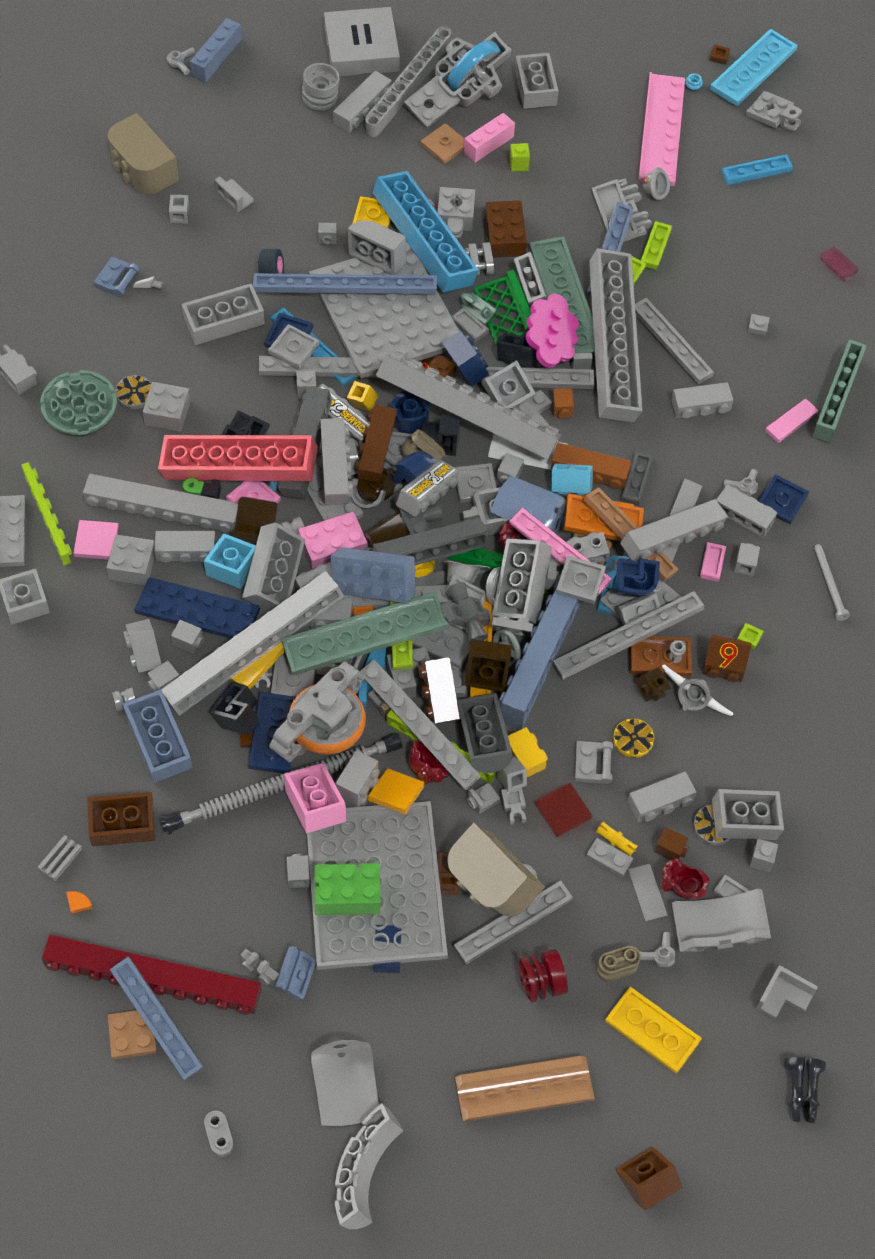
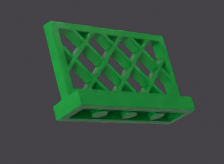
M514 270L507 272L508 276L473 287L475 294L485 302L496 305L495 309L497 311L500 307L508 309L505 315L498 314L496 311L487 322L496 347L497 335L500 331L521 336L524 331L517 333L514 330L517 325L524 327L526 330L528 327L527 319L532 314ZM507 284L505 291L497 289L499 285ZM484 290L491 291L488 297L480 295L479 292ZM494 293L502 295L499 302L491 299ZM505 297L513 299L511 305L502 303ZM511 311L519 314L516 320L508 317ZM494 317L502 319L499 325L491 323ZM505 321L513 323L510 330L502 327Z

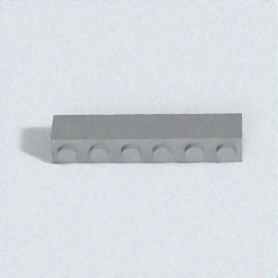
M716 499L629 531L621 541V545L633 561L641 558L647 559L654 553L660 554L670 547L673 549L680 543L692 541L695 537H704L713 530L715 532L719 531L724 527V522L728 516Z

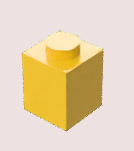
M354 381L347 398L355 408L369 412L372 410L378 395L370 385Z

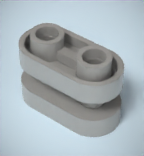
M490 242L482 243V248L478 249L475 243L468 244V248H465V251L479 270L477 276H479L480 270H485L486 275L494 274ZM478 256H483V262L479 263Z

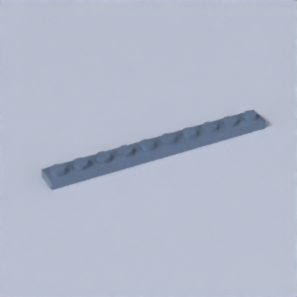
M254 273L253 288L255 292L437 294V275Z

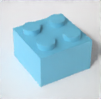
M223 534L204 560L206 576L241 589L247 581L256 545Z

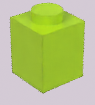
M528 143L510 144L509 160L511 172L529 171L530 153Z

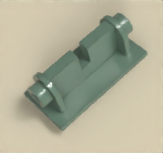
M473 292L461 295L463 302L461 307H465L485 325L497 311Z

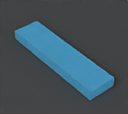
M785 154L722 168L721 173L727 185L791 172L793 165L788 155Z

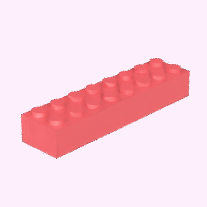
M164 435L158 470L165 480L195 478L197 480L209 481L213 479L220 481H312L318 446L313 437L308 435Z

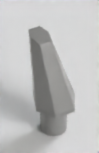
M153 276L135 282L133 289L152 290L153 287L162 289L163 282L156 281V278Z

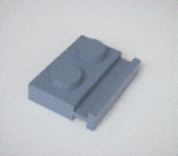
M291 946L288 948L275 987L282 989L283 992L297 1000H304L316 959L303 951L297 950V947Z

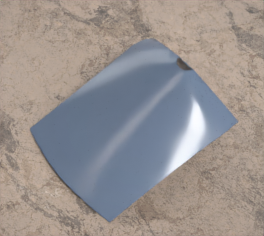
M510 476L499 489L491 513L510 521L523 508L557 535L564 517L567 501L556 493ZM558 507V512L556 514L554 509ZM560 518L558 527L555 529L557 520Z

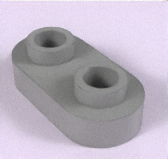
M211 1111L204 1119L206 1133L212 1152L219 1157H224L233 1150V1139L226 1116L220 1111ZM215 1118L220 1120L217 1125L211 1123ZM225 1140L226 1143L224 1146H218V1141Z

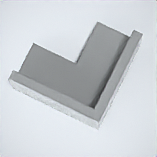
M779 965L756 1010L775 1020L785 1002L804 1013L818 986Z

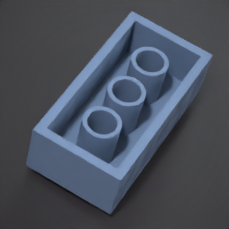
M343 547L331 555L332 579L339 586L342 594L403 603L408 602L416 594L414 556Z
M162 690L123 703L125 716L153 783L193 768L191 757Z

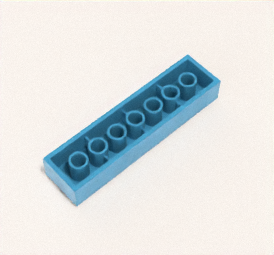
M405 171L377 177L372 193L401 234L406 236V241L429 274L437 275V285L442 292L472 286L479 271L409 172Z

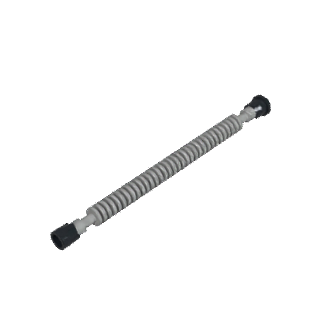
M394 733L382 738L381 741L376 742L371 747L365 748L363 745L360 746V749L356 747L355 751L358 750L370 756L375 753L381 754L403 748L399 734ZM350 749V753L345 751V754L342 752L340 756L336 754L335 758L334 756H331L330 760L325 758V761L320 760V763L317 761L315 765L324 763L330 774L334 773V771L338 772L339 769L343 770L347 766L355 751ZM281 774L280 778L275 776V780L270 778V782L268 779L265 780V784L262 781L260 786L256 783L255 788L251 785L250 790L248 787H245V792L242 788L240 789V794L238 790L234 791L235 796L231 792L229 793L230 798L226 794L224 795L225 799L223 796L219 797L220 801L218 798H215V803L213 800H209V804L206 801L204 802L205 807L201 803L199 804V809L194 811L176 812L167 816L164 814L162 815L163 819L160 820L163 832L167 831L170 835L172 831L183 828L184 825L191 823L193 819L203 817L205 820L207 819V814L211 818L212 813L214 816L217 815V811L219 814H222V809L224 812H227V807L229 810H233L232 805L235 809L238 808L237 803L241 807L243 803L247 805L248 801L252 803L253 799L258 801V797L260 800L263 799V795L265 798L268 797V793L272 796L273 791L277 794L278 789L280 792H283V787L285 789L284 774Z

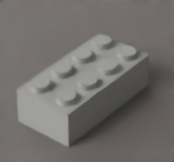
M252 283L182 304L183 318L195 345L265 325L264 310Z
M344 418L321 419L325 505L348 504V498L352 497V481H348V479H351V462H347V460H350L349 443H345L349 441L348 424H344Z
M276 522L261 526L242 598L259 605L260 608L268 612L281 604L285 599H288L292 594L305 539Z
M506 540L492 616L498 618V615L509 616L510 620L518 621V618L530 620L529 623L538 624L552 546L536 540Z

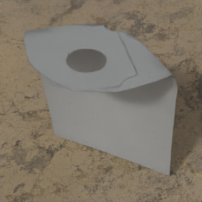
M341 1040L322 1045L311 1053V1064L321 1125L346 1126L362 1123L379 1106L373 1054L370 1044L357 1040ZM339 1044L347 1045L343 1048H333L334 1046ZM346 1053L344 1057H339L337 1054Z

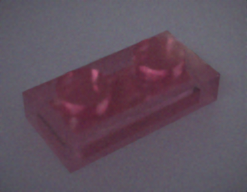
M835 246L826 250L820 256V259L843 281L858 272L859 268Z

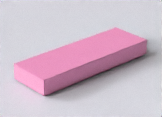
M805 398L766 427L765 432L777 443H780L816 416L819 410Z

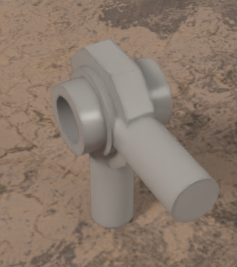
M193 47L183 52L172 51L167 55V63L171 67L179 68L184 75H188L190 70L184 64L185 58L196 52Z
M751 469L749 476L740 482L725 479L724 487L728 484L739 489L740 492L747 496H752L758 489V483L755 481L758 471Z
M663 933L662 947L656 949L655 952L640 951L641 960L654 961L659 967H670L673 965L676 953L670 947L671 933Z

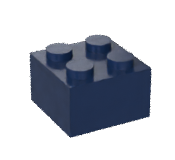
M459 331L442 343L471 387L490 375L486 369L489 367L487 362L482 357L479 349L475 346L472 347L474 343L469 335L465 337Z

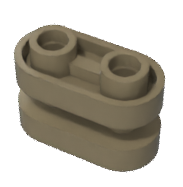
M419 429L411 435L412 440L408 439L402 445V453L405 457L417 451L427 452L437 461L445 456L443 448Z
M626 946L604 953L600 957L597 966L598 977L605 982H610L634 974L641 960L640 951L636 947Z

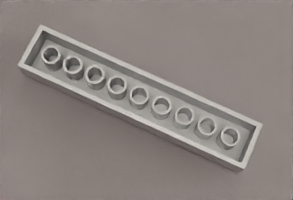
M597 248L589 263L599 418L634 423L642 413L632 257L629 253Z
M395 351V353L391 352L384 356L376 376L546 459L553 454L557 442L562 435L558 433L559 430L550 425L548 427L541 425L542 421L534 417L529 419L524 416V412L518 409L513 411L507 408V404L499 400L494 402L490 400L489 395L482 392L478 394L469 385L463 384L461 386L456 383V379L450 376L443 377L434 368L429 367V369L422 367L421 362L415 359L410 361L401 352Z

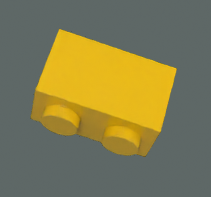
M527 727L508 736L512 757L516 756L526 768L527 777L545 769L547 755L543 749L540 750L535 735L530 733Z

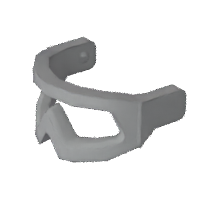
M354 478L352 480V499L358 506L374 508L384 502L386 491L381 490L379 498L374 503L366 504L356 489L358 479Z

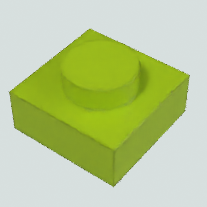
M745 623L737 640L752 643L751 649L755 650L764 631Z

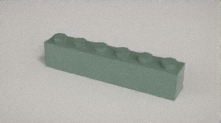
M849 339L812 437L831 442L867 345Z

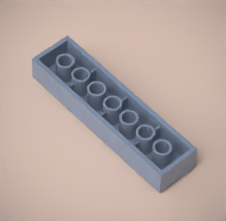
M559 579L554 584L553 590L555 591L553 595H549L547 599L546 610H542L540 613L538 627H534L532 630L530 643H526L522 660L519 659L517 661L515 675H511L509 678L507 692H503L499 700L504 723L520 730L523 729L553 665V660H555L582 603L581 600L556 593Z

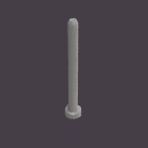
M817 544L814 549L837 610L835 614L838 621L846 620L850 617L849 611L844 609L823 548Z

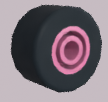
M280 249L261 250L258 258L259 273L284 274V258Z

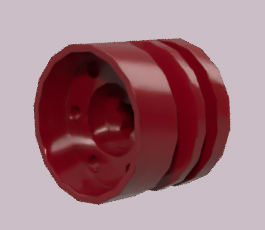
M557 949L541 952V963L538 962L533 954L529 956V961L526 957L519 958L521 984L531 1003L537 1001V994L541 1000H544L546 998V988H548L552 997L567 994L568 992L564 965Z

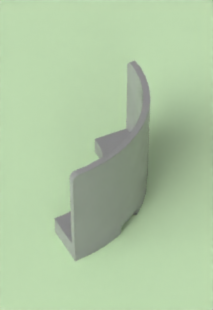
M762 889L716 899L672 902L680 952H703L704 949L709 947H717V950L734 948L733 944L742 942L749 945L771 938Z

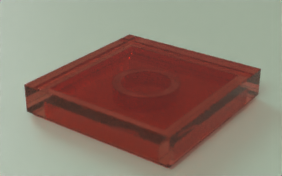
M571 783L535 801L536 807L556 837L592 819V814Z

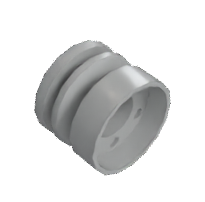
M315 63L305 69L303 74L302 100L309 108L325 111L335 106L338 99L340 78L339 73L334 67L325 63Z

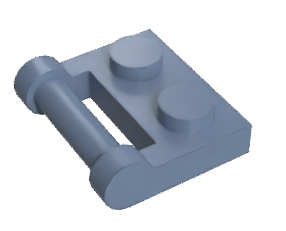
M111 257L95 279L94 287L122 297L125 293V288L134 275L139 273L140 267L137 264H129ZM126 271L127 274L125 275L119 285H116Z

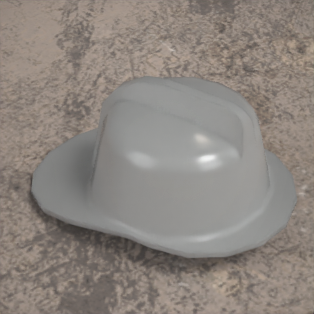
M444 561V564L448 566L447 582H449L452 575H455L472 584L479 570L490 569L488 566L465 565L458 562Z

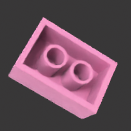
M354 511L298 529L299 536L305 539L303 552L311 570L315 569L318 565H325L331 562V555L341 547L359 550L368 548L367 540Z
M324 763L284 774L286 794L306 833L346 822L345 802Z

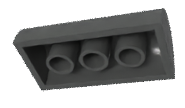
M497 693L457 700L473 768L482 773H494L507 767L512 760V750Z

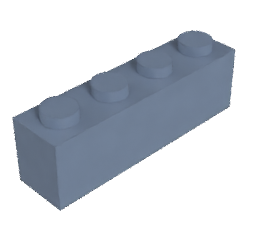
M228 18L223 21L191 59L192 77L203 82L209 80L242 40L241 24Z

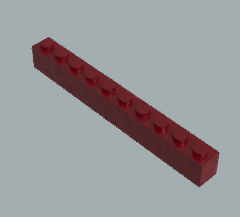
M51 934L41 958L44 966L51 971H58L60 969L67 971L68 974L73 976L82 974L95 981L104 979L113 985L121 986L110 969L125 958L130 957L154 994L164 995L165 993L173 995L172 997L178 1000L191 999L199 1005H206L208 1003L215 1005L216 1008L221 1010H228L230 1008L243 1015L255 1014L262 991L261 982Z

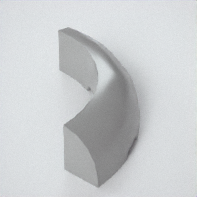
M383 1103L362 1122L364 1126L356 1137H351L339 1163L335 1186L337 1187L335 1208L340 1225L347 1229H359L373 1223L368 1202L372 1174L386 1148L404 1131L396 1117Z

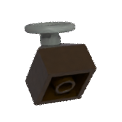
M499 629L493 636V642L472 639L464 686L505 692L508 669L515 667L517 661L521 658L519 642L512 632L507 629ZM508 638L511 640L514 649H512V645L509 644Z

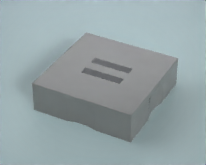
M391 7L324 12V29L329 48L330 65L337 70L339 76L373 73L374 71L379 73L399 71L400 55Z

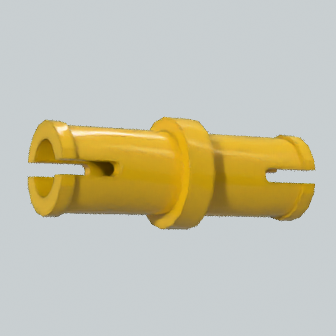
M604 821L596 831V833L610 841V845L613 847L617 846L630 857L638 847L625 838L622 832L615 831Z

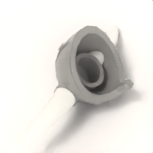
M662 665L668 676L680 687L678 697L683 710H700L708 706L720 713L729 716L733 715V712L726 709L710 696V690L705 680H687L666 665Z

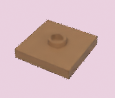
M445 123L422 139L420 145L445 165L464 151V138Z

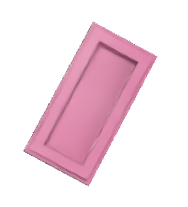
M707 542L700 578L719 582L726 546Z

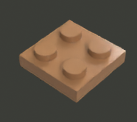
M137 1010L108 1014L112 1060L157 1053L155 1036Z

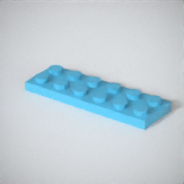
M768 30L710 85V90L738 106L797 50L798 45L774 30Z

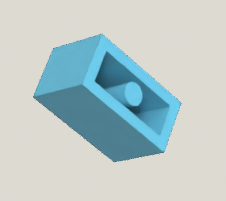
M554 464L552 469V492L562 495L576 493V495L580 496L591 492L593 466Z

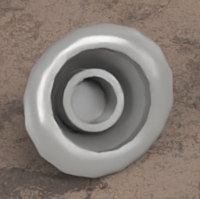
M656 167L653 172L648 173L644 177V191L652 195L656 200L664 199L670 190L668 174L662 168Z

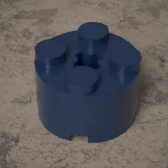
M406 390L399 392L397 397L393 399L392 408L397 409L394 426L399 433L412 434L418 429L421 430L423 422H429V401Z

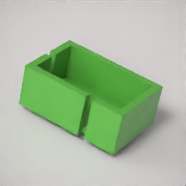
M380 863L360 864V868H356V864L315 865L316 915L380 914Z

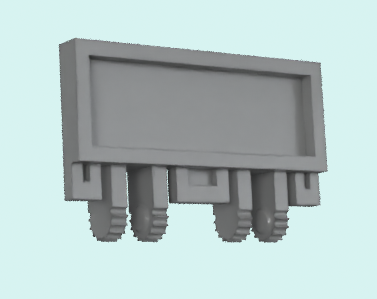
M626 178L619 181L615 179L592 188L606 229H608L617 201L634 208L623 242L647 234L646 229L652 226L651 220L647 219L649 217L648 212L642 211L638 213L635 203L642 199L641 194L638 192V186L636 184L628 186Z

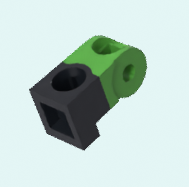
M188 478L183 483L185 493L219 499L222 491L221 482L213 479L212 483L199 482L195 478Z

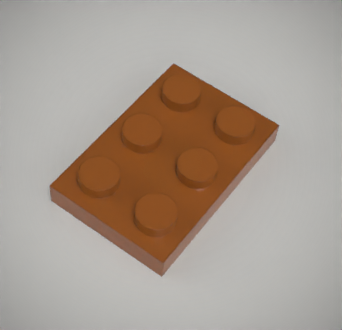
M650 636L632 645L631 674L643 675L659 667L663 675L668 676L662 668V665H666L682 677H691V638ZM679 640L685 644L686 651L682 655L680 662L673 663L674 658L672 660L669 659V654L671 653L670 645L672 642Z

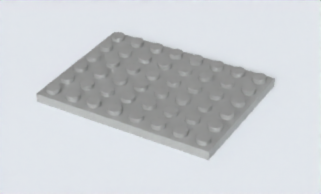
M406 242V263L396 275H428L422 262L408 242ZM357 258L309 271V274L392 275ZM438 291L437 294L318 293L361 379L377 374L384 356L391 352H401L410 361L412 359L419 361L445 353L447 350L442 343L459 332Z
M431 801L414 802L406 815L381 805L346 808V822L307 833L317 970L369 966L390 962L405 963L448 959ZM380 863V914L316 915L315 865L356 864V868H360V864ZM387 925L402 928L401 931L394 935V943H390L389 937L384 933L375 934V930H383ZM401 935V944L396 942V938ZM381 936L384 937L387 940V942L375 941V939Z

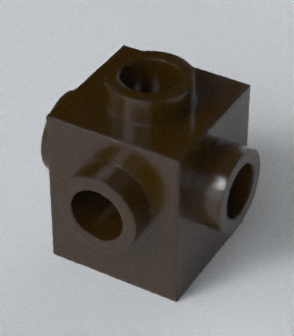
M659 667L635 680L639 692L646 702L652 699L655 702L666 696L665 692L671 688Z

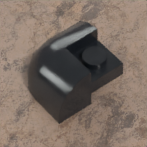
M238 410L230 425H226L221 435H266L270 424Z

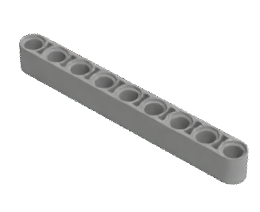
M439 27L368 113L365 118V132L368 136L376 137L383 131L404 105V101L413 94L446 53L447 45L451 42L452 32L450 28Z

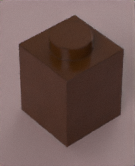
M665 827L656 845L655 853L669 860L673 858L679 860L680 857L685 858L689 846L686 845L688 837Z

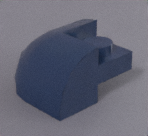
M417 451L411 453L394 466L397 469V475L392 479L396 484H399L404 479L411 483L437 460L427 452Z
M619 558L617 561L616 580L614 581L615 593L633 597H642L651 593L657 587L659 581L660 562L643 558L639 562Z

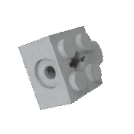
M440 187L438 214L455 238L458 239L462 236L463 231H472L475 190Z

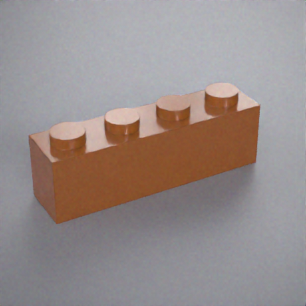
M557 442L550 471H552L554 464L593 466V483L624 490L631 461Z

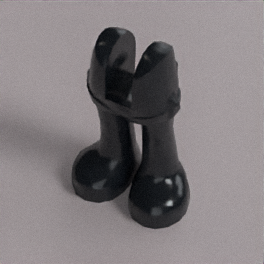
M785 1058L784 1067L791 1071L792 1094L788 1104L791 1108L792 1120L800 1122L801 1108H807V1122L815 1123L817 1110L820 1108L817 1094L820 1073L825 1071L826 1062L819 1059H807V1097H803L805 1058Z

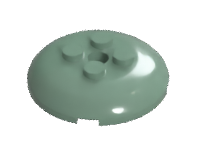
M79 370L80 372L63 373L49 382L43 390L40 400L41 411L46 422L57 431L68 435H86L104 427L116 411L117 396L113 385L102 375L92 371Z

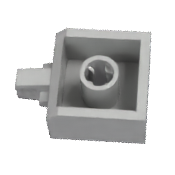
M500 488L482 490L475 493L473 498L474 507L463 511V521L479 518L489 529V535L499 534L502 526L509 523V520L491 513L495 497Z

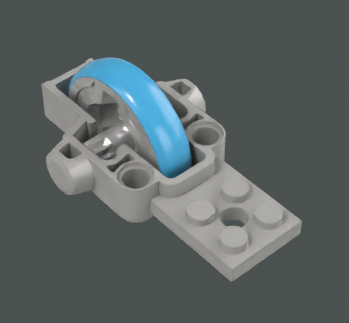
M496 32L476 46L459 37L453 39L446 47L447 55L436 64L435 77L404 101V105L426 129L457 104L466 107L474 103L482 95L492 98L501 90L502 83L495 69L511 57L512 49L502 41ZM445 69L447 72L442 73L439 70ZM468 94L470 97L465 98L462 95ZM431 102L433 103V107L426 108L424 106V103Z

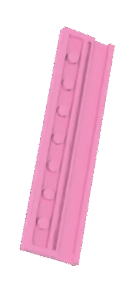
M650 72L638 178L642 183L648 173L653 172L656 167H659L668 174L670 186H675L685 78L657 75Z

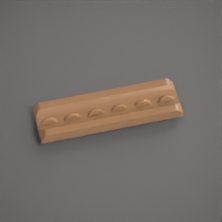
M586 1056L463 1074L455 1077L463 1122L595 1101Z

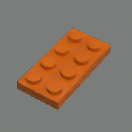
M568 494L563 530L586 535L593 532H603L606 539L622 541L584 501L585 496ZM615 503L638 528L642 527L644 508Z

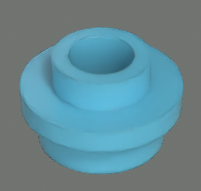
M690 74L685 82L686 86L692 90L700 89L703 83L701 76L698 74Z

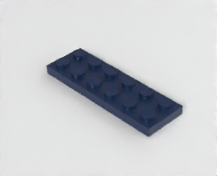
M149 577L134 611L136 614L173 624H178L182 620L201 628L204 632L232 639L256 621L260 612V606Z

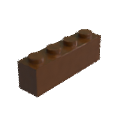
M375 404L373 411H369L367 422H370V425L365 427L363 438H366V441L361 443L359 454H362V457L357 459L355 470L358 471L357 478L380 483L397 409Z

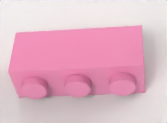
M504 113L497 116L464 138V153L476 163L514 137L515 122Z

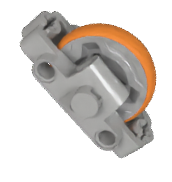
M343 662L339 667L332 668L316 685L303 690L294 699L287 720L276 730L269 746L270 749L286 761L291 762L296 756L304 754L307 750L318 754H336L353 746L362 735L366 721L363 704L356 696L364 680V675L349 663Z

